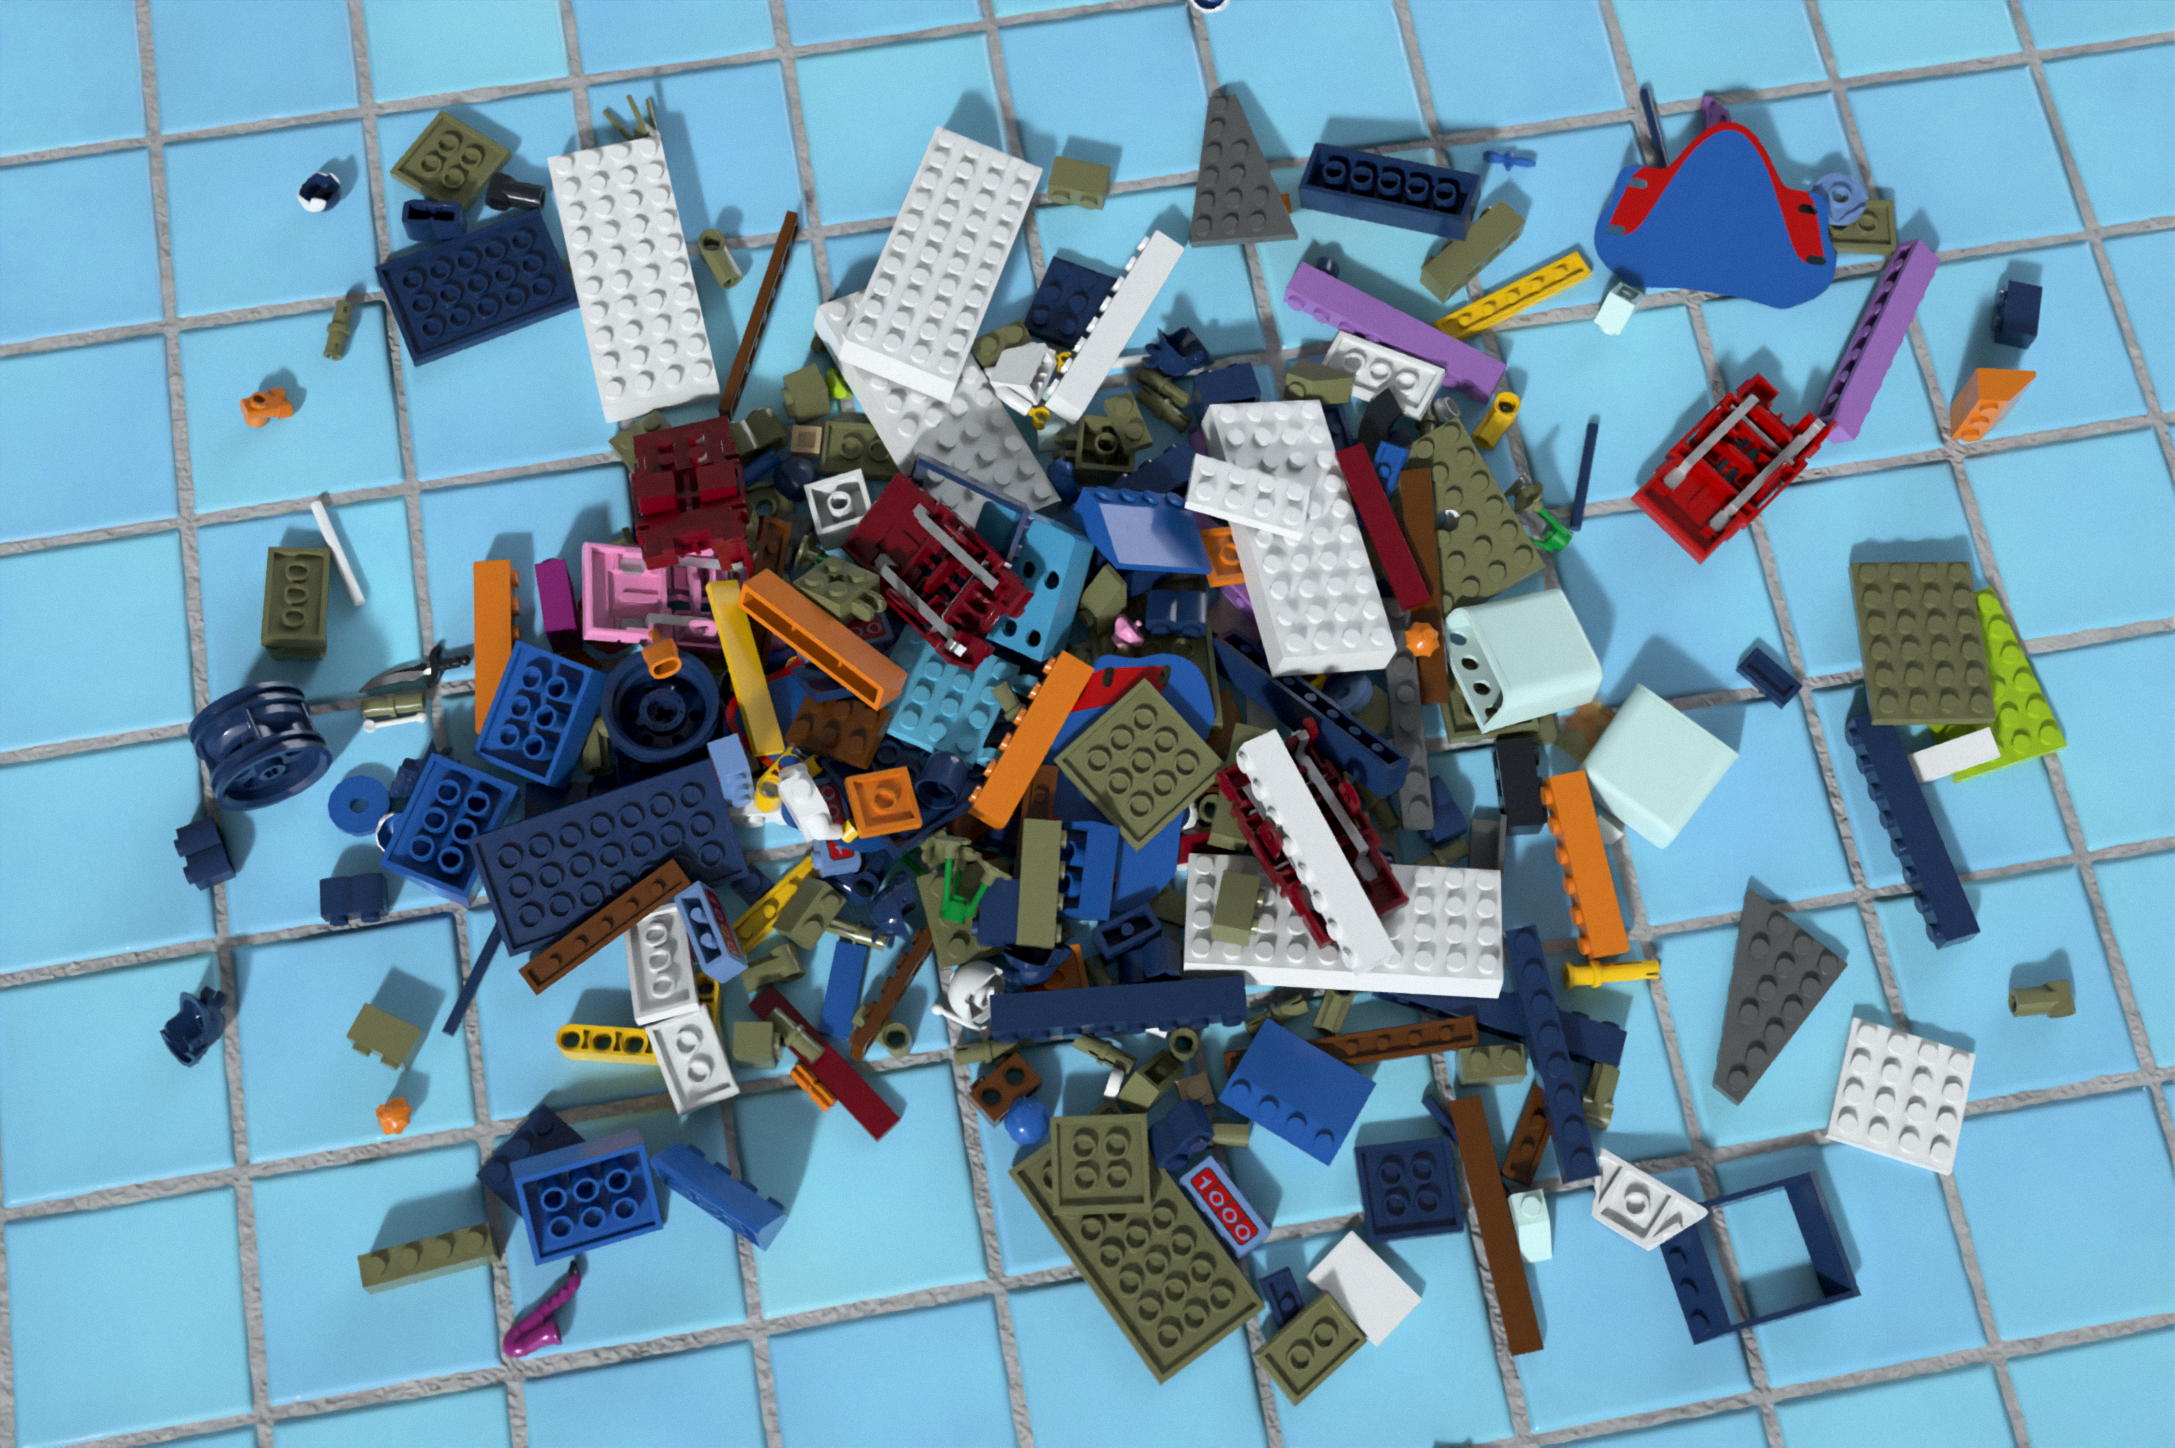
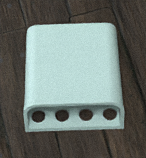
M1550 589L1468 607H1459L1453 610L1444 620L1447 661L1482 734L1590 703L1593 701L1603 681L1602 666L1567 596L1560 589ZM1460 634L1465 638L1466 643L1460 646L1455 645L1451 642L1450 636ZM1465 658L1473 659L1477 663L1478 668L1468 670L1463 667L1461 661ZM1483 683L1489 688L1490 692L1486 695H1480L1475 692L1473 685ZM1495 708L1498 710L1491 719L1488 718L1485 710Z
M1636 683L1628 698L1577 771L1585 770L1593 801L1656 847L1664 849L1678 836L1740 756L1655 693Z

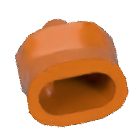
M658 629L650 630L648 637L651 644L645 646L641 652L651 676L656 679H662L677 673L681 669V661L674 638L666 637L662 639Z

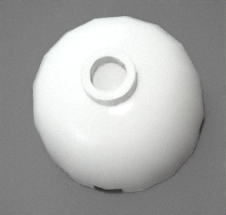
M980 960L972 961L961 968H957L950 976L948 1000L954 1012L971 1025H973V1021L981 1024L991 1017L989 995L1001 994L1002 989L1005 990L1003 986L1009 982L1001 977L1004 970L990 962Z

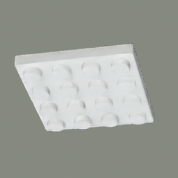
M1853 1017L1848 1028L1824 1138L1948 1176L1952 1173L1976 1054Z

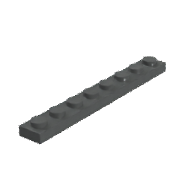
M1396 597L1381 598L1397 649L1385 668L1392 742L1395 748L1411 759L1403 788L1398 790L1402 831L1430 830L1434 827L1417 662L1413 652L1405 647L1406 637L1404 632L1412 626L1411 609L1402 612Z

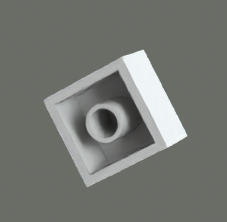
M861 468L804 485L817 536L823 550L827 552L840 548L873 505Z

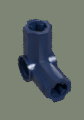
M886 849L868 852L857 873L850 872L821 879L819 872L816 879L827 882L839 894L847 897L853 906L865 908L870 905L873 897L878 893L895 859ZM856 886H866L870 894H861Z

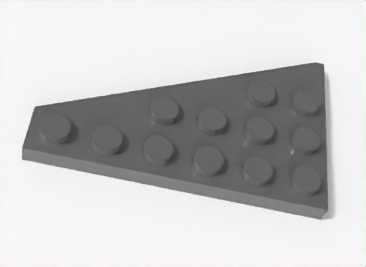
M1233 94L1209 97L1189 237L1191 247L1200 248L1298 240V233L1237 96Z
M1751 889L1743 897L1744 904L1739 921V934L1735 945L1732 963L1733 970L1728 987V1000L1724 1011L1721 1029L1722 1036L1712 1083L1713 1088L1736 1106L1744 1100L1848 965Z

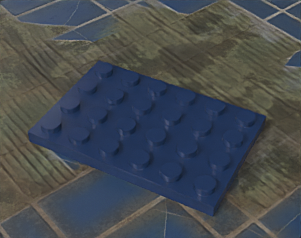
M538 208L374 267L415 368L580 307L578 298Z

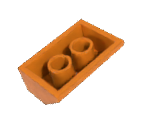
M1976 368L1949 407L1951 439H1962L1964 442L1981 440L2007 417L2035 379L2036 371Z

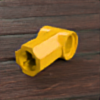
M1502 392L1496 397L1494 404L1471 435V439L1474 440L1477 446L1484 450H1493L1508 427L1515 422L1520 409L1519 398L1511 392ZM1499 407H1508L1512 412L1505 413Z

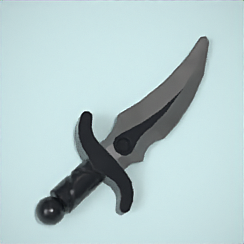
M437 645L429 654L430 661L419 660L415 664H404L387 670L366 683L359 690V693L391 683L415 681L427 674H431V676L427 680L426 685L428 688H432L438 683L442 671L460 668L461 665L467 666L471 663V658L467 654H463L460 657L454 656L438 660V656L443 649L440 645Z

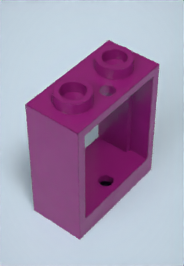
M549 558L542 561V563L534 564L545 632L553 653L584 648L577 620V605L573 582L565 559Z

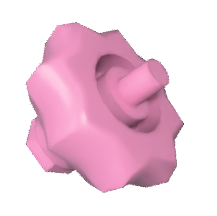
M1119 614L1115 622V633L1111 636L1115 645L1119 648L1124 645L1131 647L1141 646L1144 642V636L1138 627L1142 625V622L1137 620L1134 623L1125 614Z

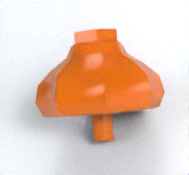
M1413 622L1411 628L1404 632L1406 637L1405 647L1410 649L1415 657L1422 655L1430 657L1433 651L1440 647L1438 640L1439 632L1429 622Z
M405 1097L389 1098L384 1105H379L376 1109V1117L379 1118L378 1124L386 1135L393 1133L402 1134L404 1128L410 1124V1115L413 1109L408 1105L407 1099Z

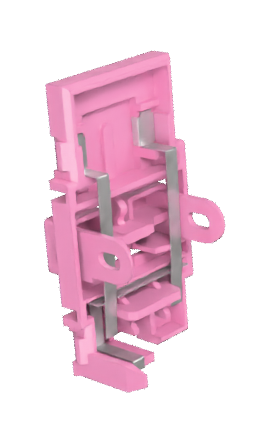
M584 542L582 546L583 640L609 642L621 640V642L644 644L645 647L651 644L648 637L649 631L658 629L662 639L666 637L674 638L678 649L685 652L724 655L713 612H700L702 604L710 603L705 586L709 582L737 580L741 592L743 583L749 579L747 568L722 572L716 551L707 549L701 551L699 555L694 552L685 554V558L678 556L680 562L678 565L648 570L645 561L642 559V550L638 545ZM667 590H670L671 596H667ZM675 601L689 603L690 611L676 610L672 615V608H668L667 603ZM772 633L769 652L781 651L786 642Z

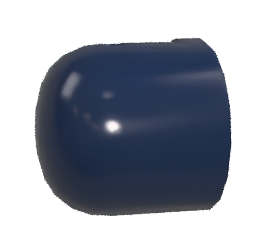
M937 751L930 755L914 786L915 794L920 802L936 810L955 807L969 774L966 762L962 757L950 751ZM934 781L950 788L955 796L950 800L935 798L922 789L921 782Z

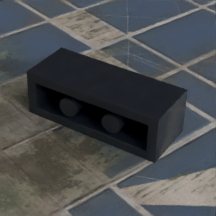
M1532 738L1496 740L1491 749L1499 812L1500 814L1507 815L1506 836L1539 834L1544 824L1547 823L1548 812L1546 805L1541 803L1540 788L1543 787V779L1537 775L1536 766H1539L1540 761L1538 748L1533 747Z

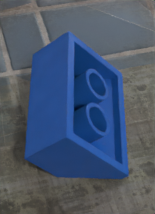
M1095 821L1062 822L1061 830H1067L1066 849H1060V861H1065L1064 880H1058V892H1063V909L1056 912V917L1085 921H1109L1119 828Z

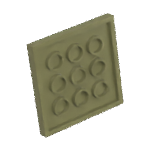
M1146 678L1140 681L1053 760L1054 764L1059 767L1112 826L1119 828V834L1137 853L1216 782L1215 776L1217 772L1228 767Z

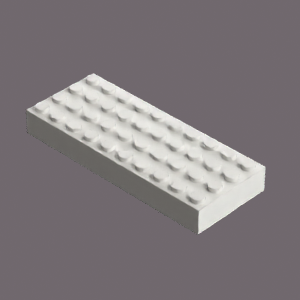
M937 126L844 338L838 359L949 403L1033 198L1043 168Z
M660 135L548 157L547 161L606 424L645 416L655 409L659 412L721 400L718 379Z
M866 289L817 306L813 324L815 330L900 471L910 476L917 453L919 452L1026 503L1030 511L1050 519L1055 518L1061 498L971 352L966 360L951 400L947 403L838 359L844 338ZM928 469L922 485L924 490H927L938 500L937 504L940 501L948 504L952 511L957 512L974 529L983 504L986 501H992ZM953 535L952 539L955 541L957 537Z
M1320 400L1210 404L1200 425L1210 458L1311 486L1304 534L1300 541L1228 520L1272 677L1385 669L1397 649L1343 474L1335 458V448Z
M1189 853L1183 980L1244 976L1245 984L1499 998L1503 983L1501 871L1390 864L1392 867L1391 871L1410 899L1407 906L1379 919L1397 953L1389 961L1355 977L1352 969H1348L1344 964L1342 951L1337 941L1321 950L1319 949L1304 925L1303 917L1298 916L1288 897L1281 898L1279 894L1281 887L1273 885L1257 857ZM1224 870L1261 877L1260 889L1265 890L1262 909L1256 908L1254 916L1260 917L1257 936L1250 935L1248 946L1211 940L1212 923Z

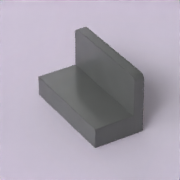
M1500 814L1497 821L1472 818L1469 840L1470 855L1468 856L1469 869L1500 870L1502 876L1506 841V814Z

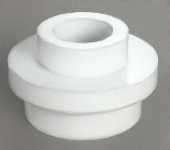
M1450 397L1438 398L1434 402V415L1437 416L1441 423H1446L1456 416H1460L1457 404Z

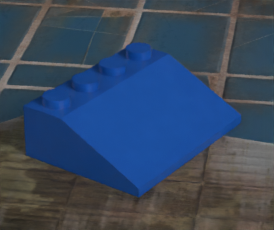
M1098 486L1097 488L1083 487L1070 519L1116 569L1209 575L1212 571L1193 512L1190 509L1184 508L1185 503L1180 495L1173 492L1161 494L1150 490L1137 492L1127 488L1114 490L1103 486Z
M516 640L472 755L545 785L566 791L600 704L603 686L609 674Z
M431 753L379 862V866L443 898L470 908L482 880L467 839L510 823L521 799L519 786Z
M1266 1018L1218 1100L1323 1164L1330 1166L1377 1083Z
M637 1127L509 1163L535 1266L663 1229L644 1142Z
M677 1143L652 1156L649 1162L660 1182L765 1252L788 1220L786 1213L783 1212L785 1207L780 1202L770 1196L767 1200L756 1194L758 1188L745 1179H742L739 1183L730 1177L732 1173L730 1169L717 1161L712 1165L703 1159L706 1154L692 1144L685 1147L681 1143Z

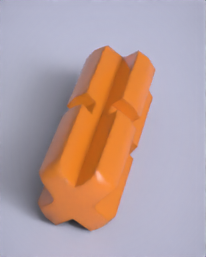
M799 1063L791 1070L790 1075L805 1092H809V1097L823 1111L826 1112L835 1105L836 1098L821 1082L818 1083L817 1077L803 1063Z

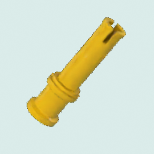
M1657 959L1600 964L1596 960H1589L1587 964L1574 965L1570 962H1564L1562 965V980L1566 990H1572L1574 986L1585 985L1597 988L1606 982L1659 979L1660 975L1658 972H1660V967Z

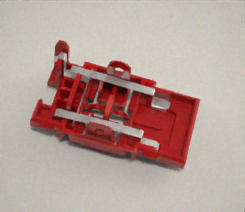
M1759 372L1752 379H1747L1736 390L1737 393L1735 395L1730 391L1667 453L1665 456L1667 460H1664L1653 471L1654 475L1631 498L1641 510L1700 565L1724 541L1728 542L1740 529L1744 530L1808 465L1805 459H1810L1821 448V443L1839 425L1835 419L1827 428L1819 418H1816L1809 411L1796 426L1792 423L1788 427L1781 420L1784 414L1780 413L1776 416L1770 410L1773 405L1771 402L1780 392ZM1699 429L1698 433L1687 443L1686 440ZM1746 438L1750 444L1740 451L1736 448V439L1742 442ZM1755 447L1760 452L1756 455L1758 459L1751 461L1746 454ZM1727 459L1730 463L1718 474L1715 470ZM1734 467H1737L1741 472L1731 483H1728L1724 479L1725 475ZM1783 481L1784 484L1778 489V487L1780 486L1781 482Z

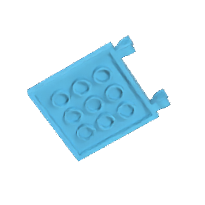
M907 622L889 657V660L908 674L900 696L883 707V709L890 710L894 716L886 733L931 753L937 751L953 752L963 758L970 770L973 769L975 763L986 768L992 758L997 761L1002 753L1001 750L995 748H983L1002 710V706L991 691L1003 682L1008 681L1013 691L1030 699L1027 696L1036 681H1038V678L1029 674L1018 675L1021 669L1020 666L992 654L989 658L985 657L974 672L948 664Z

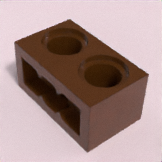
M1017 1052L1011 1057L1008 1055L1002 1057L994 1065L995 1071L987 1078L984 1075L979 1077L969 1088L971 1090L969 1101L994 1129L1003 1122V1118L1009 1112L1011 1103L1014 1100L1023 1096H1032L1042 1087V1079ZM1018 1071L1024 1076V1079L1018 1084H1013L1006 1077L1010 1072ZM988 1092H995L1000 1096V1101L994 1105H989L982 1098Z

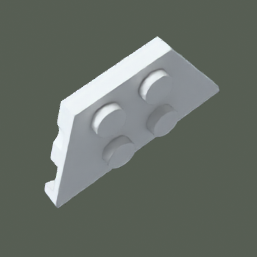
M1601 1147L1599 1149L1598 1170L1600 1175L1595 1178L1594 1188L1596 1196L1593 1200L1592 1217L1645 1250L1650 1251L1707 1215L1708 1211L1706 1208Z

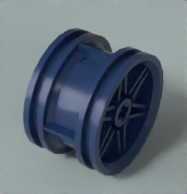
M678 649L681 669L669 677L656 679L651 676L642 652L633 653L614 668L603 686L600 700L601 715L615 754L627 769L631 763L638 760L641 763V770L636 773L637 775H643L649 770L652 776L708 758L710 755L707 743L723 738V718H725V714L720 701L718 686L707 666L693 654ZM653 687L656 689L647 695L645 694L647 688ZM677 688H685L687 693L680 696L675 691ZM631 712L638 716L634 721L628 719V715ZM701 715V719L699 721H692L694 718ZM667 718L670 722L665 724L662 719ZM677 736V739L683 743L674 746L673 739ZM653 740V743L649 747L643 746L644 744Z

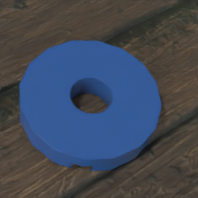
M363 775L349 777L337 784L330 794L328 802L329 816L338 830L356 837L371 835L375 833L379 820L391 812V797H388L389 792L384 785L373 777ZM361 799L368 801V807L365 811L361 813L352 811V806L356 801Z

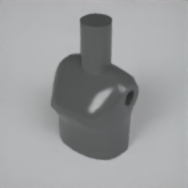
M788 514L785 518L786 522L792 523L784 569H790L794 555L799 550L802 538L805 535L808 536L810 532H814L815 529L812 519L795 514Z

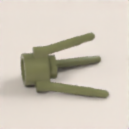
M630 94L626 96L639 124L634 129V136L607 110H603L605 117L628 141L660 135L661 140L663 139L658 130L654 110L649 98L645 102L651 126L644 122L633 97Z

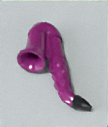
M575 1260L570 1262L568 1269L569 1280L539 1304L532 1313L517 1325H513L504 1335L502 1347L508 1356L519 1358L528 1356L530 1353L547 1345H562L558 1323L552 1317L555 1315V1310L557 1308L560 1309L565 1301H569L572 1294L581 1285V1274Z

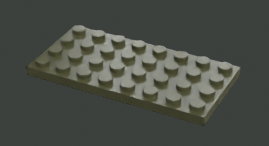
M1110 1099L1087 1116L1118 1115L1124 1113L1114 1099ZM1050 1141L1010 1169L1008 1175L1160 1386L1266 1308L1167 1171L1156 1166L1149 1147L1151 1212L1053 1216Z

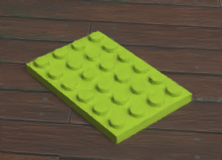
M1992 587L1974 593L1996 719L1993 724L1927 726L1936 745L1990 727L2001 757L1950 774L1954 784L2063 750L2067 746Z

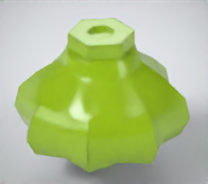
M828 368L825 372V383L828 387L829 399H851L853 392L840 370Z

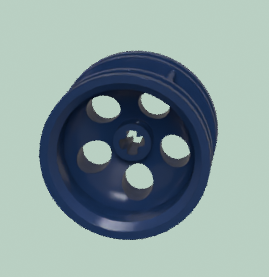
M262 682L233 691L205 707L192 720L188 728V737L194 746L195 753L201 760H204L211 775L209 783L212 791L215 793L216 800L226 810L250 811L280 803L315 784L324 776L332 764L331 752L326 746L324 737L316 731L310 718V707L305 700V696L301 688L292 682Z

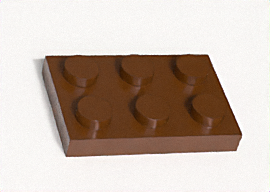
M806 694L784 738V742L787 746L868 770L894 716L890 710L881 708L876 711L868 704L853 699L843 698L816 703Z

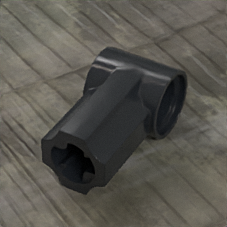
M494 173L491 175L485 204L497 211H508L510 207L526 210L538 208L541 212L545 205L546 189L542 185L517 182L507 174Z

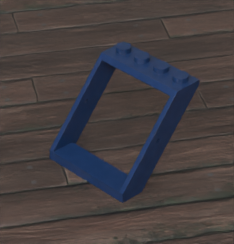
M918 452L910 477L920 487H922L928 469L1016 512L1001 555L1004 560L1010 563L1012 561L1017 562L1022 549V544H1019L1022 532L1027 533L1029 531L1033 516L1029 515L1028 505L955 468ZM945 590L952 598L956 596L955 594Z
M1816 1171L1697 1204L1706 1208L1707 1211L1786 1190L1822 1288L1824 1299L1731 1325L1696 1224H1692L1660 1244L1694 1345L1817 1311L1861 1296Z

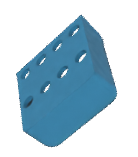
M986 501L982 506L975 530L1000 554L1003 551L1016 512L994 501ZM1030 511L1029 515L1033 516L1031 526L1027 533L1022 532L1019 544H1022L1020 556L1017 562H1011L1012 567L1009 570L1016 573L1025 582L1024 586L1028 587L1035 594L1024 607L1025 611L1019 619L1003 614L990 629L986 638L1042 662L1050 658L1051 655L1054 656L1067 647L1068 637L1095 545L1083 532ZM959 575L956 585L962 588L966 580ZM1008 620L1014 621L1017 625L1016 633L1011 637L1005 631V625ZM1033 630L1041 635V641L1037 647H1033L1029 642V635Z

